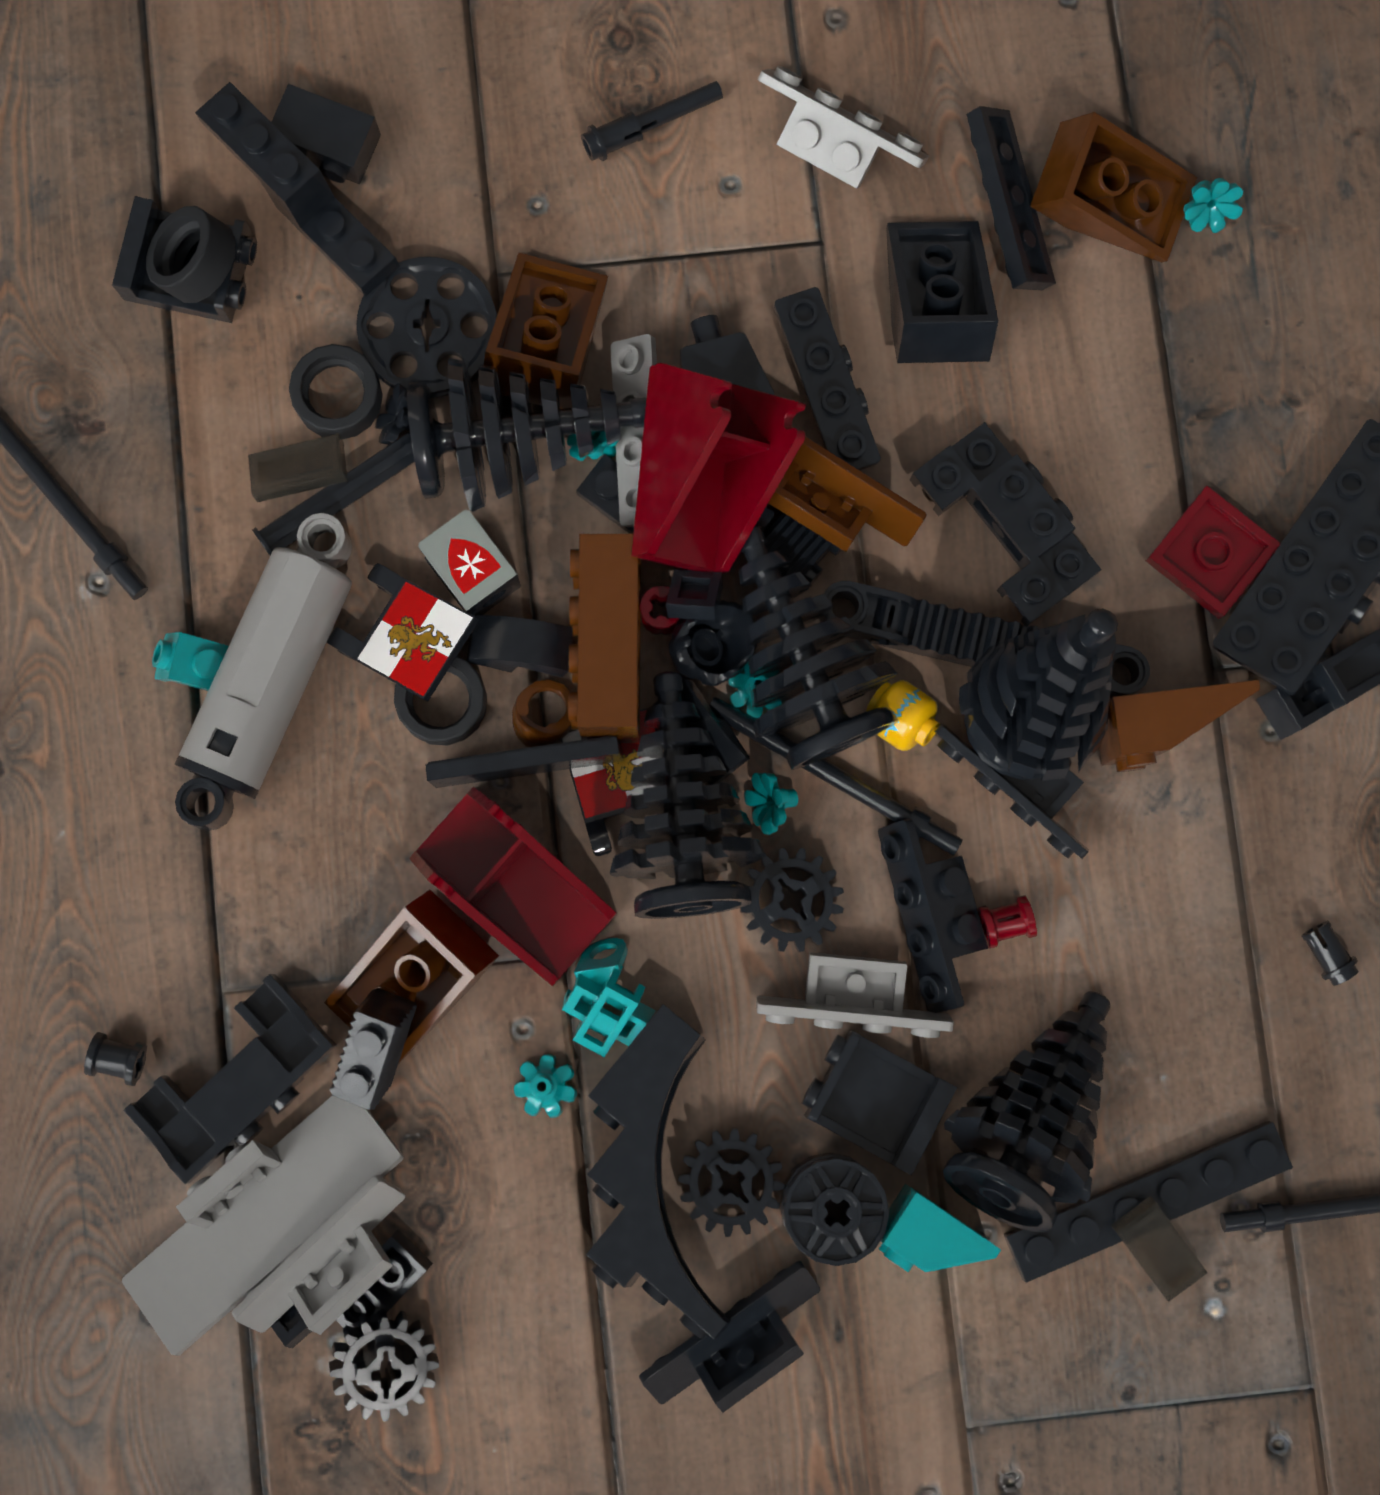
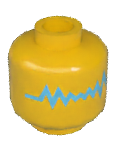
M899 680L892 685L888 682L883 684L873 695L866 711L879 707H889L894 711L899 722L877 735L901 751H908L918 743L923 747L926 746L936 734L934 731L940 726V723L935 720L937 702L904 680Z

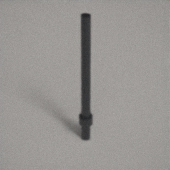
M0 414V443L95 554L93 560L105 575L112 574L133 600L142 597L148 591V587L127 564L128 556L116 542L110 543Z
M716 696L709 705L718 719L726 720L730 727L787 759L788 751L797 744L780 733L755 738L754 722L756 719ZM825 759L802 767L804 770L894 822L912 819L918 839L922 837L953 856L963 841L962 838L932 822V816L918 807H915L913 810Z
M1380 1193L1281 1205L1279 1201L1258 1203L1255 1209L1220 1213V1223L1224 1233L1260 1228L1265 1233L1284 1230L1285 1225L1375 1214L1380 1213Z

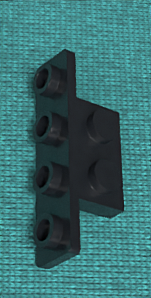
M813 287L777 299L774 308L825 449L858 470L879 464L881 456L865 416L869 414L866 398L860 387L855 388L850 375V372L853 371L849 352L844 344L839 345L819 288Z
M940 724L934 732L942 738L937 746L958 764L965 758L974 765L978 771L973 777L992 794L996 795L1001 789L1015 802L1010 809L1029 826L1032 827L1038 821L1052 834L1047 838V841L1066 858L1069 859L1073 853L1081 859L1086 856L1089 849L1053 819L1084 781L1070 769L1064 779L1041 781V778L1021 780L1000 774L982 761L978 754L947 726Z
M912 819L902 820L879 828L878 835L881 842V852L887 863L894 888V899L899 906L907 935V945L912 953L920 982V992L925 1000L927 1011L938 1013L963 1007L964 1000L952 959L988 949L963 857L958 856L925 864Z
M797 1261L790 1267L779 1271L772 1280L748 1297L739 1300L729 1311L724 1313L732 1322L720 1337L713 1339L706 1334L703 1339H700L693 1334L690 1339L669 1354L658 1358L651 1367L639 1375L643 1386L659 1404H665L695 1381L701 1379L716 1406L724 1413L804 1355L782 1319L820 1292L819 1285L801 1261Z

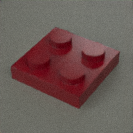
M1206 486L1145 561L1215 617L1221 619L1273 556L1281 543L1210 487Z

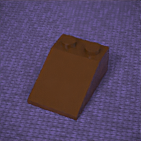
M1091 112L1060 122L1030 207L1065 228L1162 263L1168 261L1184 216V206L1190 200L1191 190L1196 183L1197 177L1096 112Z
M518 252L484 358V365L492 366L496 369L502 396L511 398L509 372H520L526 374L531 403L542 406L540 378L556 381L560 408H572L570 383L581 385L608 282L607 275Z
M1259 680L1112 697L1109 704L1108 730H1105L1104 739L1099 747L1101 766L1116 764L1117 772H1129L1145 769L1146 765L1157 763L1156 756L1172 749L1259 691Z
M429 889L401 910L324 1003L348 1027H351L350 1022L354 1018L353 1013L375 988H381L415 1002L417 1008L398 1063L399 1065L473 987L499 955Z

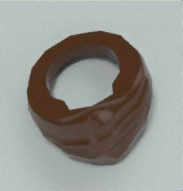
M549 679L536 681L522 690L517 696L512 709V724L517 738L525 746L536 747L554 744L562 740L572 728L571 721L568 718V695L570 691L564 684ZM542 691H551L558 694L566 705L564 716L558 722L550 723L547 727L534 724L527 717L529 713L528 704L531 698L536 693Z

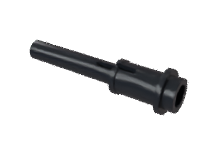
M715 81L637 116L631 111L625 116L596 128L592 124L587 127L588 132L581 134L585 151L591 161L599 158L603 162L607 160V154L636 141H642L643 133L723 99L722 89L719 83Z

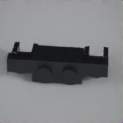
M985 422L955 445H949L913 472L910 478L911 483L915 487L920 484L935 503L933 510L938 517L967 495L966 500L1021 568L1018 573L1004 582L997 589V592L1002 598L1007 595L1024 616L1020 620L1024 626H1029L1102 570L1072 533L1076 528L1071 523L1073 515L1069 508L1059 498L1053 500L1042 486L1044 479L1039 470L1029 461L1024 463L1017 454L1012 457Z
M269 974L262 980L264 984L246 1001H240L234 1007L259 1037H255L189 1099L168 1075H163L153 1082L154 1086L135 1103H130L123 1110L153 1143L169 1168L184 1184L191 1183L227 1148L232 1147L235 1143L238 1146L244 1145L254 1139L263 1129L259 1121L272 1109L279 1114L288 1107L300 1094L295 1087L310 1070L337 1046L306 1012L308 1009L276 974Z

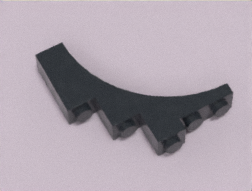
M663 1004L588 1095L589 1098L598 1104L593 1111L597 1117L613 1130H616L620 1124L625 1129L587 1174L597 1183L592 1191L613 1209L619 1203L624 1208L586 1255L596 1263L591 1268L593 1273L614 1289L618 1283L624 1288L632 1287L637 1279L642 1276L646 1281L641 1287L661 1305L665 1306L668 1301H671L684 1313L679 1320L700 1339H703L706 1334L716 1339L722 1335L732 1321L712 1302L698 1284L683 1259L668 1218L662 1184V1152L670 1107L680 1081L706 1039Z

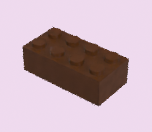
M579 534V549H570V577L573 578V589L579 590V596H570L569 601L570 626H572L573 636H578V644H569V673H572V683H578V692H569L568 718L571 721L572 730H579L582 740L615 735L620 743H640L641 558L631 556L633 534Z

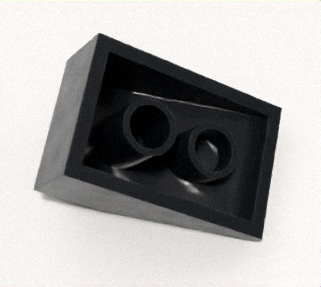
M979 221L887 223L891 327L897 363L989 362L999 320Z

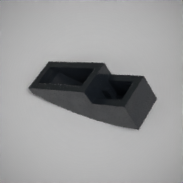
M1380 628L1316 664L1295 695H1289L1276 687L1256 699L1280 740L1304 729L1380 684Z

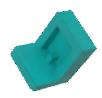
M182 632L166 633L164 640L160 639L152 657V666L156 668L155 679L164 682L173 681L208 691L229 646Z

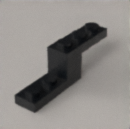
M231 82L226 84L195 112L201 123L260 180L276 208L365 297L400 266L396 257L335 198L321 171Z

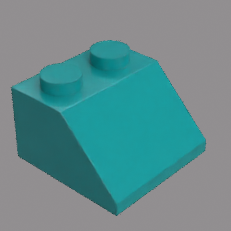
M906 1183L889 1208L886 1233L881 1239L882 1244L879 1247V1250L884 1253L885 1257L907 1272L911 1270L913 1265L924 1272H931L995 1259L1001 1251L999 1247Z

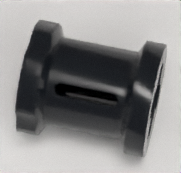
M97 1032L93 1036L87 1050L84 1073L89 1076L103 1073L124 1079L126 1085L135 1086L144 1069L147 1045L137 1042L133 1046L108 1040L105 1033Z

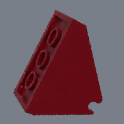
M664 363L650 366L631 556L692 571L728 572L805 440V432L792 428V421L798 412L805 410L806 405L798 401L735 385L723 379Z
M472 787L409 858L423 876L444 893L452 903L551 986H554L617 915L609 905L533 838L521 824L515 822L495 801H491L475 787Z

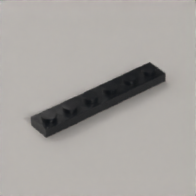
M1267 1121L1094 1195L1087 1202L1083 1200L1057 1211L1058 1216L1054 1226L1047 1232H1031L1017 1228L1004 1234V1237L1022 1280L1027 1283L1292 1169L1293 1166L1274 1123Z

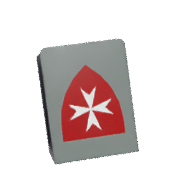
M463 510L418 544L419 549L425 556V560L460 607L473 616L485 614L521 587L517 573L469 510Z

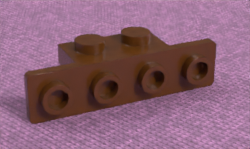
M806 436L768 502L845 552H847L865 523L900 545L908 546L927 516L925 511Z

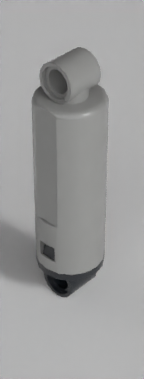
M325 513L313 514L302 522L297 533L299 546L297 551L285 547H276L272 551L175 762L176 766L194 774L191 780L181 786L175 799L176 811L181 819L194 827L211 831L226 825L233 814L234 804L232 797L234 792L256 799L349 594L352 581L345 574L337 570V568L344 565L351 555V538L340 521L332 515ZM327 532L336 535V541L332 548L323 552L314 550V542L319 535ZM212 792L215 797L214 809L210 814L198 817L195 812L197 798L203 793Z

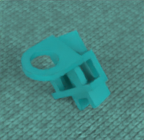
M620 938L600 940L590 945L582 953L574 971L576 976L575 986L572 991L569 989L566 991L562 1006L563 1011L581 1020L573 1041L603 1057L606 1056L615 1040L629 1046L656 1012V1010L640 1002L646 988L645 986L638 984L635 991L632 992L616 983L628 954L627 945ZM607 949H616L613 954L606 958L593 959L599 952ZM606 1002L621 1010L620 1016L602 1008L604 1003ZM590 1028L605 1036V1038L601 1042L586 1033L587 1030Z

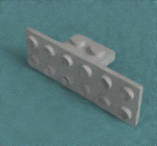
M332 1095L274 1147H267L254 1140L240 1145L228 1154L225 1159L226 1164L212 1176L204 1177L194 1183L187 1191L188 1197L176 1206L186 1223L122 1278V1283L170 1354L179 1356L243 1301L253 1288L259 1286L281 1265L286 1256L297 1250L318 1230L323 1221L337 1212L355 1194L361 1185L367 1183L375 1175L383 1178L403 1160L404 1156L368 1109Z

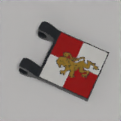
M377 563L367 578L377 584L378 588L392 595L390 601L364 642L336 627L330 634L327 643L346 657L357 661L428 702L479 620L475 616Z
M647 708L640 710V739L642 735L657 732V728L644 726ZM570 730L561 742L582 740L579 730ZM621 743L624 757L622 762L569 769L595 856H603L612 852L604 819L624 814L627 797L630 794L641 795L643 794V789L654 787L653 785L634 787L630 783L634 767L642 766L644 761L658 759L638 756L639 743Z

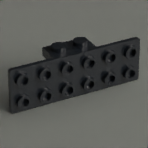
M1373 419L1365 422L1213 640L1212 647L1216 651L1289 695H1295L1336 635L1338 633L1342 634L1350 622L1356 625L1361 623L1374 602L1368 596L1376 584L1380 585V423Z

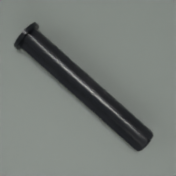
M410 432L389 444L258 531L256 527L252 529L267 553L271 556L272 551L276 547L286 548L297 541L299 526L309 516L318 513L334 516L413 464L415 461Z

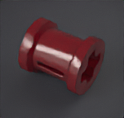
M667 586L653 587L646 591L641 599L642 624L647 631L654 635H670L680 618L666 619L662 615L656 619L653 618L652 605L655 603L661 607L666 605L670 589Z
M1026 895L1017 897L1015 903L997 908L978 907L979 917L989 949L997 947L998 942L1021 935H1026L1028 938L1037 936L1034 913Z

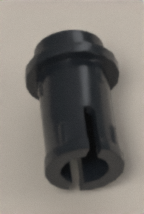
M1329 921L1317 925L1326 944L1321 943L1313 928L1302 934L1301 937L1306 941L1324 970L1321 974L1324 980L1329 979L1332 985L1336 986L1351 979L1359 972L1355 966L1358 962L1355 956L1350 957Z

